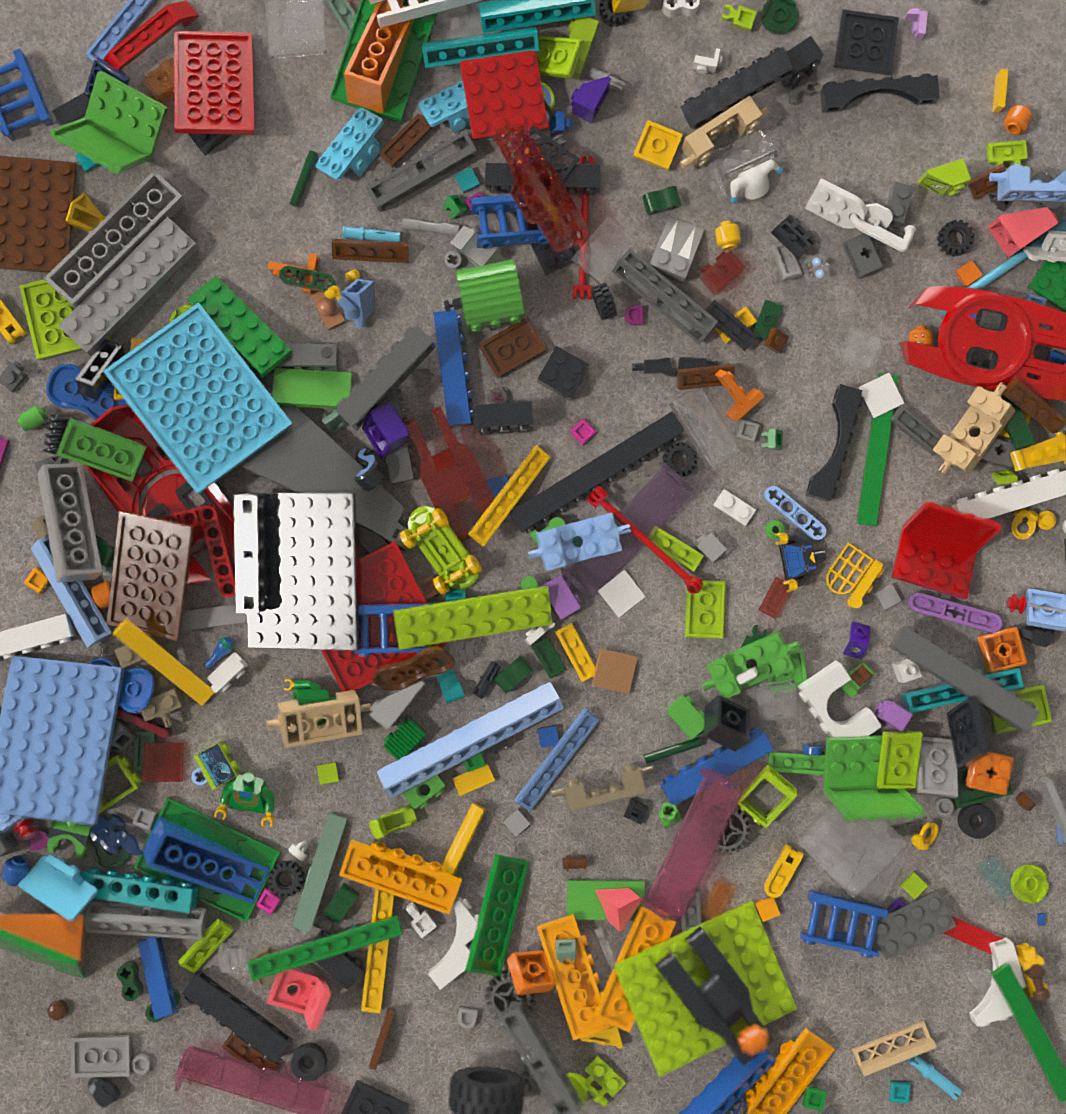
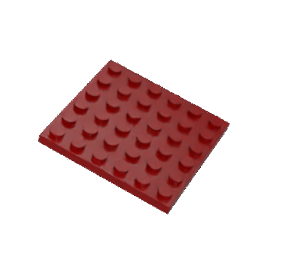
M396 541L357 560L358 605L428 604ZM391 613L390 617H388V647H399L394 613ZM370 614V617H368L369 647H381L380 617H378V614ZM359 617V647H361V618H360V617ZM448 642L437 643V644H431V645H427V646H433V647H440V648H441V647L447 645ZM320 649L342 692L357 690L373 682L372 677L379 667L407 660L418 653L390 652L371 653V656H359V653H355V650Z

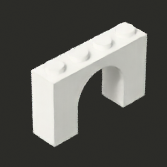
M836 660L797 686L801 691L798 694L804 703H809L811 707L809 708L810 713L815 719L818 717L821 722L819 724L820 728L825 734L828 733L830 737L869 736L882 727L870 709L865 707L844 721H834L827 713L829 696L836 689L851 680L842 664Z

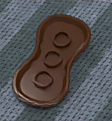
M425 648L407 660L379 667L374 673L372 680L381 689L387 691L401 690L421 678L449 671L454 667L455 659L443 648Z

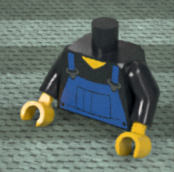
M776 533L775 536L778 535L780 537V541L775 542V544L779 546L785 577L783 584L789 585V590L786 592L795 591L813 577L814 571L817 570L816 562L825 561L826 553L824 549L814 551L813 544L808 543L802 537L794 534Z

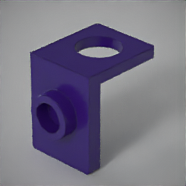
M852 621L849 642L843 651V655L862 659L869 647L870 626ZM859 648L861 651L858 653H853L850 651V649Z

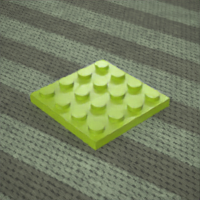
M45 279L19 285L36 359L43 360L83 350L58 326L75 308L52 288Z

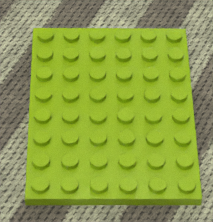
M747 901L613 965L659 1077L726 1045L720 1035L703 1028V1026L697 1023L655 967V964L671 952L699 988L712 973L706 970L703 961L693 953L694 949L685 940L699 926L708 934L748 987L753 1012L763 1025L797 1010L753 901ZM740 1017L729 1029L738 1039L741 1030L748 1028L749 1025L743 1017Z

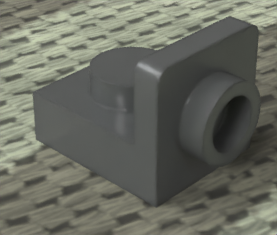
M7 360L5 364L8 366L0 375V383L14 393L28 375L23 371L25 368L16 361L12 363Z

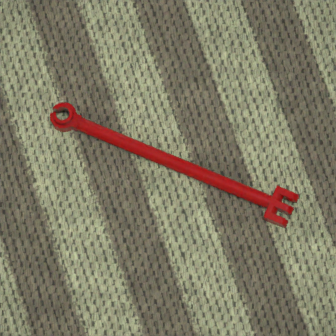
M586 155L580 158L579 164H583L586 161ZM588 155V162H590V165H594V158ZM584 192L582 193L579 285H573L572 299H576L577 292H580V300H584V292H588L587 299L591 300L592 286H586L589 195H585Z
M597 486L595 491L587 497V501L595 509L600 504L605 510L612 513L613 517L623 526L629 524L630 528L626 529H630L636 538L685 581L684 583L689 593H699L703 588V581L698 577L690 576L612 506L605 499L608 493L602 487Z

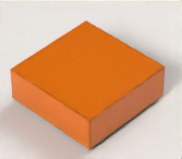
M972 260L955 271L965 287L983 276Z

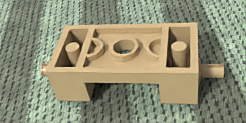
M748 96L685 137L682 151L687 158L680 162L681 167L685 169L691 164L693 167L697 165L701 167L709 162L714 148L712 142L717 138L716 135L721 132L723 134L727 133L733 126L741 137L745 134L747 136L753 134L757 130L756 127L760 124L759 121L770 114L769 108L766 106L759 110L752 98Z
M999 383L994 392L986 391L978 386L967 401L970 407L949 436L944 434L936 444L933 451L945 460L938 469L941 473L945 474L952 465L970 475L1014 414V408L1000 397L1007 388L1004 384ZM974 428L981 430L977 437H971L970 435Z
M355 690L336 693V700L299 706L297 700L278 703L279 714L277 719L266 721L267 729L279 727L285 748L361 735L360 713L371 711V704L359 705V698ZM321 718L327 720L324 725L319 726L316 724Z

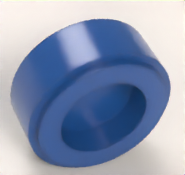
M806 744L803 745V753L819 756L823 753V747Z

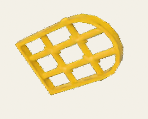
M848 542L829 568L826 575L828 588L836 594L851 592L857 586V583L873 562V559ZM850 546L854 550L846 559L842 554ZM857 551L862 554V557L854 565L850 562V559ZM866 557L870 562L864 570H861L859 565ZM839 559H842L844 564L837 573L833 570V567ZM849 564L853 567V570L845 578L841 575V572ZM858 570L861 575L853 584L850 582V578ZM832 572L835 574V577L829 584V574ZM839 577L844 580V583L838 591H835L831 587ZM847 583L852 586L848 591L841 592Z

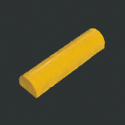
M472 802L441 865L445 868L444 873L455 875L486 812V808Z

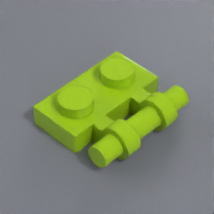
M1026 140L988 143L986 145L987 163L995 164V167L1008 162H1012V165L1021 164L1020 161L1028 159Z
M598 1054L584 1068L589 1074L586 1078L583 1077L589 1088L588 1093L593 1096L592 1099L596 1103L599 1102L603 1107L609 1102L604 1095L608 1092L614 1097L626 1084V1081ZM594 1080L601 1086L599 1090L591 1085Z

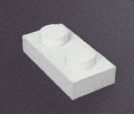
M725 489L722 490L713 504L714 507L744 526L747 525L756 509Z

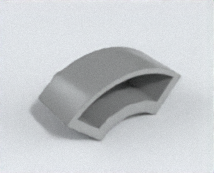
M463 226L450 242L463 257L476 267L506 261L501 255V249L498 247H491L489 249L477 248V235L481 233L473 227L470 229Z

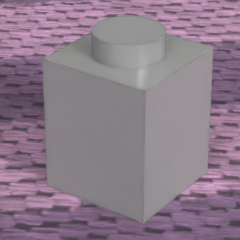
M703 533L696 540L698 544L695 547L710 563H713L727 550L712 533L708 535Z

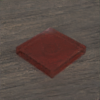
M144 743L142 782H183L184 743Z

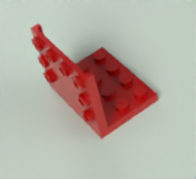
M924 502L902 525L891 578L965 600L969 594L976 552L1000 532L1001 524L995 523L992 519L976 517L972 513L959 512L955 508H945L935 502Z

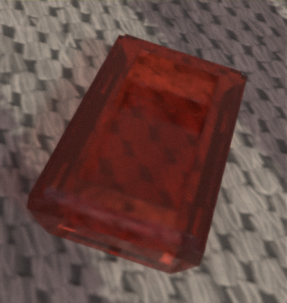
M775 577L758 609L776 619L789 592H786L789 590V585L783 584L784 580Z

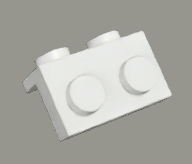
M234 652L207 677L213 684L210 688L215 693L221 691L224 693L230 688L231 681L235 678L239 679L246 672L244 669L248 664Z

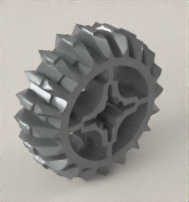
M721 802L720 809L714 804L713 808L715 811L712 812L710 809H707L706 811L710 816H702L706 820V823L700 822V826L705 827V829L700 830V834H706L702 840L703 842L709 841L706 846L708 848L713 846V852L715 853L719 848L721 855H724L725 849L731 855V849L733 848L738 853L739 849L737 846L740 845L742 848H745V845L742 843L743 840L746 842L750 841L746 834L752 835V831L746 828L752 827V824L745 823L750 817L748 815L743 816L745 814L744 811L740 810L738 812L739 806L737 804L733 809L731 802H728L727 808ZM725 814L721 822L712 823L717 816ZM731 814L738 817L741 828L732 825ZM725 824L731 828L727 833H724L721 829L722 826L725 827ZM711 829L720 832V843L713 839ZM739 834L737 839H735L731 843H727L731 835Z
M508 969V975H505L502 970L501 978L494 976L495 981L489 980L488 984L491 987L485 988V991L489 994H486L484 999L489 1000L486 1003V1007H492L489 1013L494 1014L497 1012L495 1019H499L504 1009L524 1000L532 1013L533 1008L531 1006L536 1005L534 998L537 997V993L527 994V997L518 995L510 969ZM511 982L508 988L497 989L500 985ZM513 989L514 996L511 998L508 1004V996L510 995ZM494 995L499 996V999L505 1002L504 1009L497 1004Z

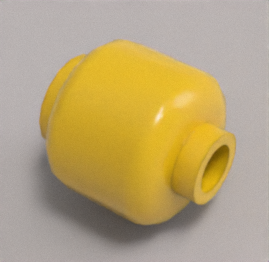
M732 221L721 222V226L715 229L717 246L724 251L736 249L737 245L741 242L739 226L732 224Z

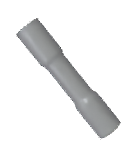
M405 217L402 219V229L438 232L454 236L460 230L459 224L428 222Z

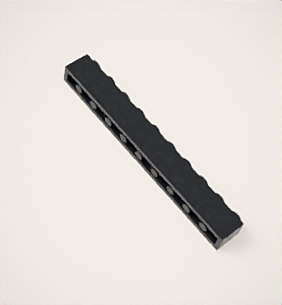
M673 411L518 506L509 514L521 533L524 531L529 533L536 528V523L540 521L542 523L547 522L553 518L551 514L556 511L561 513L569 508L567 504L574 501L577 503L584 499L585 496L583 494L588 491L592 493L604 481H607V483L617 478V473L629 471L634 467L632 464L639 460L642 463L650 457L649 453L655 450L658 453L666 448L665 443L670 440L672 443L682 438L681 433L685 430Z

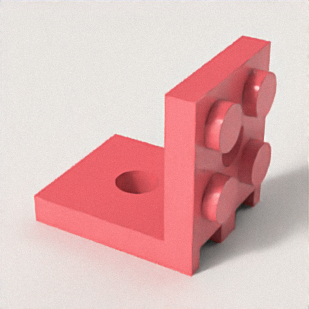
M294 968L277 973L268 995L267 1003L303 1013L309 1029L317 1031L331 992L325 977ZM290 985L298 986L297 991L294 993L287 992V989Z

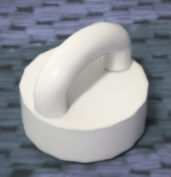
M302 841L297 845L292 844L289 852L300 861H304L308 856L305 853L308 849V843Z

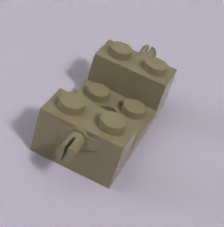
M149 635L151 639L160 645L157 636ZM127 645L114 650L122 668H144L157 674V679L154 681L152 698L149 704L141 711L145 722L153 718L162 717L165 727L173 725L169 713L185 704L179 687Z
M634 764L622 766L623 769L619 770L623 785L620 786L619 783L608 785V789L600 790V788L591 789L589 794L585 793L582 779L578 780V777L566 780L567 783L563 784L562 788L551 790L552 798L562 795L566 796L569 810L574 811L646 793L642 777L643 775L654 773L653 765L643 768L634 766Z

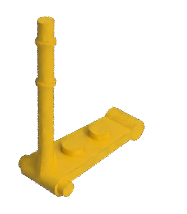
M1063 431L1055 433L1056 437L1011 452L1010 456L1015 471L1061 461L1066 464V434L1064 435Z

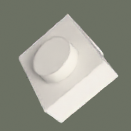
M716 48L714 58L695 55L692 69L701 74H706L707 72L715 73L716 67L720 68L722 56H719L720 49Z

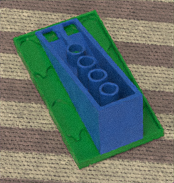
M167 797L142 848L143 854L138 856L134 864V869L148 876H154L157 880L168 878L173 879L174 883H181L182 881L192 882V885L199 886L198 900L247 923L280 851Z

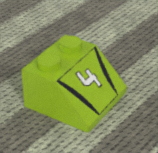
M964 158L927 170L917 182L918 185L938 195L945 196L949 194V197L961 193L960 190L966 188V184L971 178Z

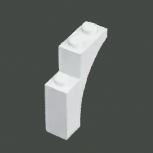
M458 897L454 901L453 906L457 920L454 941L447 954L428 973L440 990L466 969L472 945H468V942L474 938L479 918L478 914L474 915L470 910L472 906L466 898L463 900L461 897Z
M1006 937L989 943L992 952L993 971L1004 963H1008L1021 987L1025 988L1026 984L1013 942ZM993 977L983 1000L975 1009L969 1012L971 1020L977 1027H985L990 1025L991 1022L997 1020L1004 1021L1013 1016Z

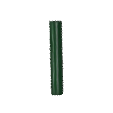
M309 150L289 202L292 206H299L318 156L314 151Z
M699 737L644 754L646 764L700 747L701 742Z

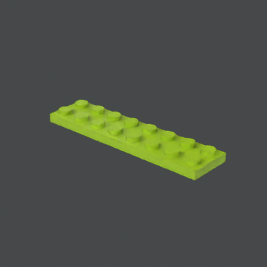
M547 586L394 610L399 650L553 624L549 589Z

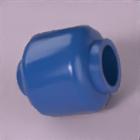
M13 856L7 859L1 873L2 879L10 886L19 885V882L30 871V864L22 856Z

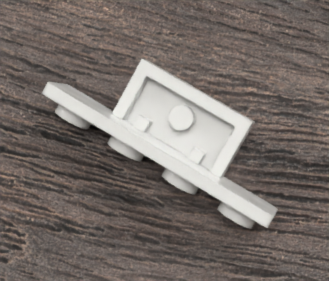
M1048 230L1042 247L1025 246L1023 251L1033 261L1066 262V232Z

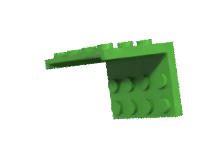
M99 71L97 72L85 117L52 129L50 136L56 139L59 144L69 146L76 153L89 157L92 162L107 167L110 172L120 174L153 158L168 107L109 74Z
M882 736L826 738L823 793L846 820L852 822L859 821V819L876 821L879 818L896 820L901 817L915 819L916 817L924 816V808L905 789H879L876 786Z

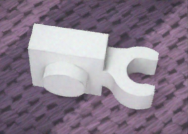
M553 622L549 626H540L537 629L535 627L530 629L526 633L528 637L524 641L530 646L547 630L553 628L555 623Z
M414 902L406 906L407 912L413 917L410 924L421 938L437 927L436 922L426 910L420 913Z

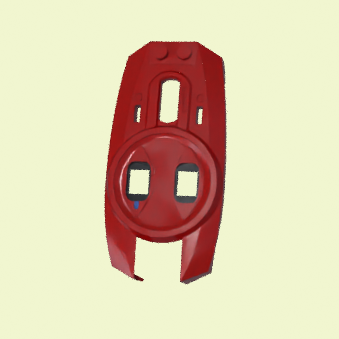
M963 287L925 288L908 307L910 309L913 305H920L947 311L939 329V348L910 341L900 343L905 364L949 381L976 388L980 386L990 391H995L999 383L1006 386L1017 377L1043 399L1066 401V363L1060 365L1034 359L1033 349L1037 344L1066 350V313L1020 298ZM983 311L1002 315L998 330L979 326ZM1039 324L1049 326L1050 330L1039 328ZM974 349L992 353L989 368L970 364ZM1031 374L1038 376V379L1027 378L1026 376Z
M129 404L113 406L90 425L146 445L143 457L149 463L151 469L145 476H140L136 472L132 482L87 465L84 466L92 474L118 513L120 511H127L139 514V498L148 482L162 472L179 469L169 456L164 458L157 450L159 447L162 450L163 448ZM182 473L167 475L150 487L143 501L142 515L156 518L163 511L169 515L192 509L182 497L192 488ZM122 479L129 489L126 490L119 480ZM215 482L200 493L205 502L199 507L209 504L220 506L229 544L235 550V508ZM210 508L206 511L207 517L212 519L214 516V512ZM189 513L188 520L194 523L195 516ZM202 525L194 526L192 547L205 540ZM207 545L191 553L187 586L212 581L192 556L207 548Z

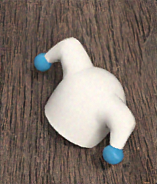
M772 159L758 165L749 164L739 172L738 177L732 180L730 184V202L733 204L737 203V194L740 190L747 199H758L764 196L770 188L769 172L775 170L777 174H781L783 167L779 166Z

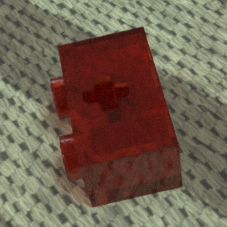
M731 250L727 253L722 252L716 257V263L712 266L708 264L701 270L702 274L699 279L713 295H716L745 269V266ZM718 270H725L724 273H718Z

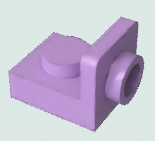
M919 8L908 10L904 21H913L911 32L914 33V40L921 41L926 34L928 11H922Z

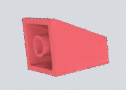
M1048 207L1001 215L988 225L987 228L1009 258L1058 224L1055 213L1049 210Z

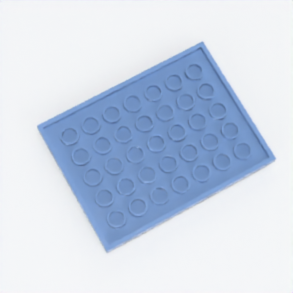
M19 656L11 657L0 714V813L97 825L124 668Z

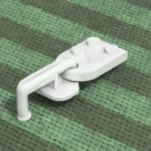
M822 178L805 209L840 227L857 228L859 231L901 252L908 249L916 231L915 226H906L903 239L887 231L886 229L893 219L891 210L877 203L865 205L859 197Z

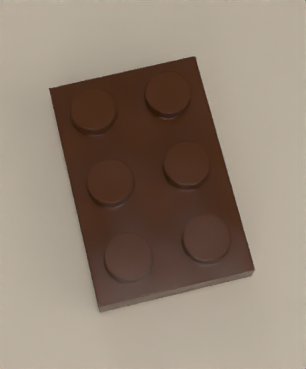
M528 316L522 319L521 323L513 324L478 344L496 378L503 376L547 351Z

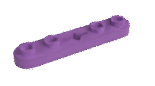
M913 593L907 599L908 607L914 612L986 632H997L1002 626V620L999 615L923 593ZM956 607V611L962 613L963 616L955 615L953 618V614L945 612V609L954 610Z

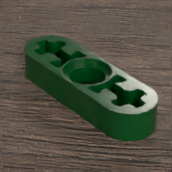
M292 266L283 267L279 273L282 282L290 286L320 292L328 291L329 287L336 286L334 278L327 273ZM291 271L292 275L298 276L299 282L297 283V279L294 277H290L289 280H287L284 274H288V272ZM304 275H312L313 281L310 284H304L302 282ZM316 276H319V281L329 279L331 285H327V288H324L322 283L317 282Z

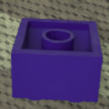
M606 76L581 84L579 90L575 89L570 104L572 106V114L592 124L609 92L611 77Z
M390 402L370 410L362 426V430L381 459H384L404 444L409 436L407 426L402 423L397 410L392 407Z

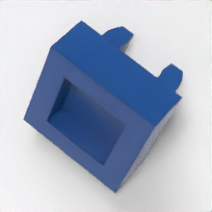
M557 111L551 116V136H557L564 131H568V128H572V120L565 119V112Z

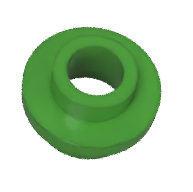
M776 520L769 522L765 528L766 535L773 540L780 539L778 535L775 536V533L772 532V528L776 526L779 529L778 533H784V525Z

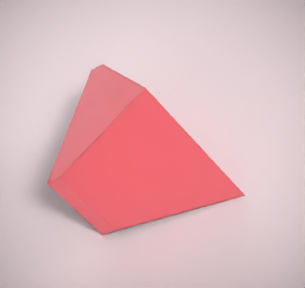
M629 888L595 890L608 922L622 932L642 898Z

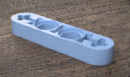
M770 486L764 491V499L813 540H820L825 537V526L780 488ZM769 490L771 492L775 490L777 492L776 496L779 499H781L782 496L785 499H783L777 506L776 503L778 502V500L776 498L770 499V494L768 492ZM784 502L792 504L791 512L788 513L783 510L782 505ZM799 514L806 515V524L801 525L797 522ZM811 521H813L814 523L811 526H813L814 528L820 527L821 529L819 532L821 533V535L814 536V530L811 528H808V530H806L805 527L810 525Z

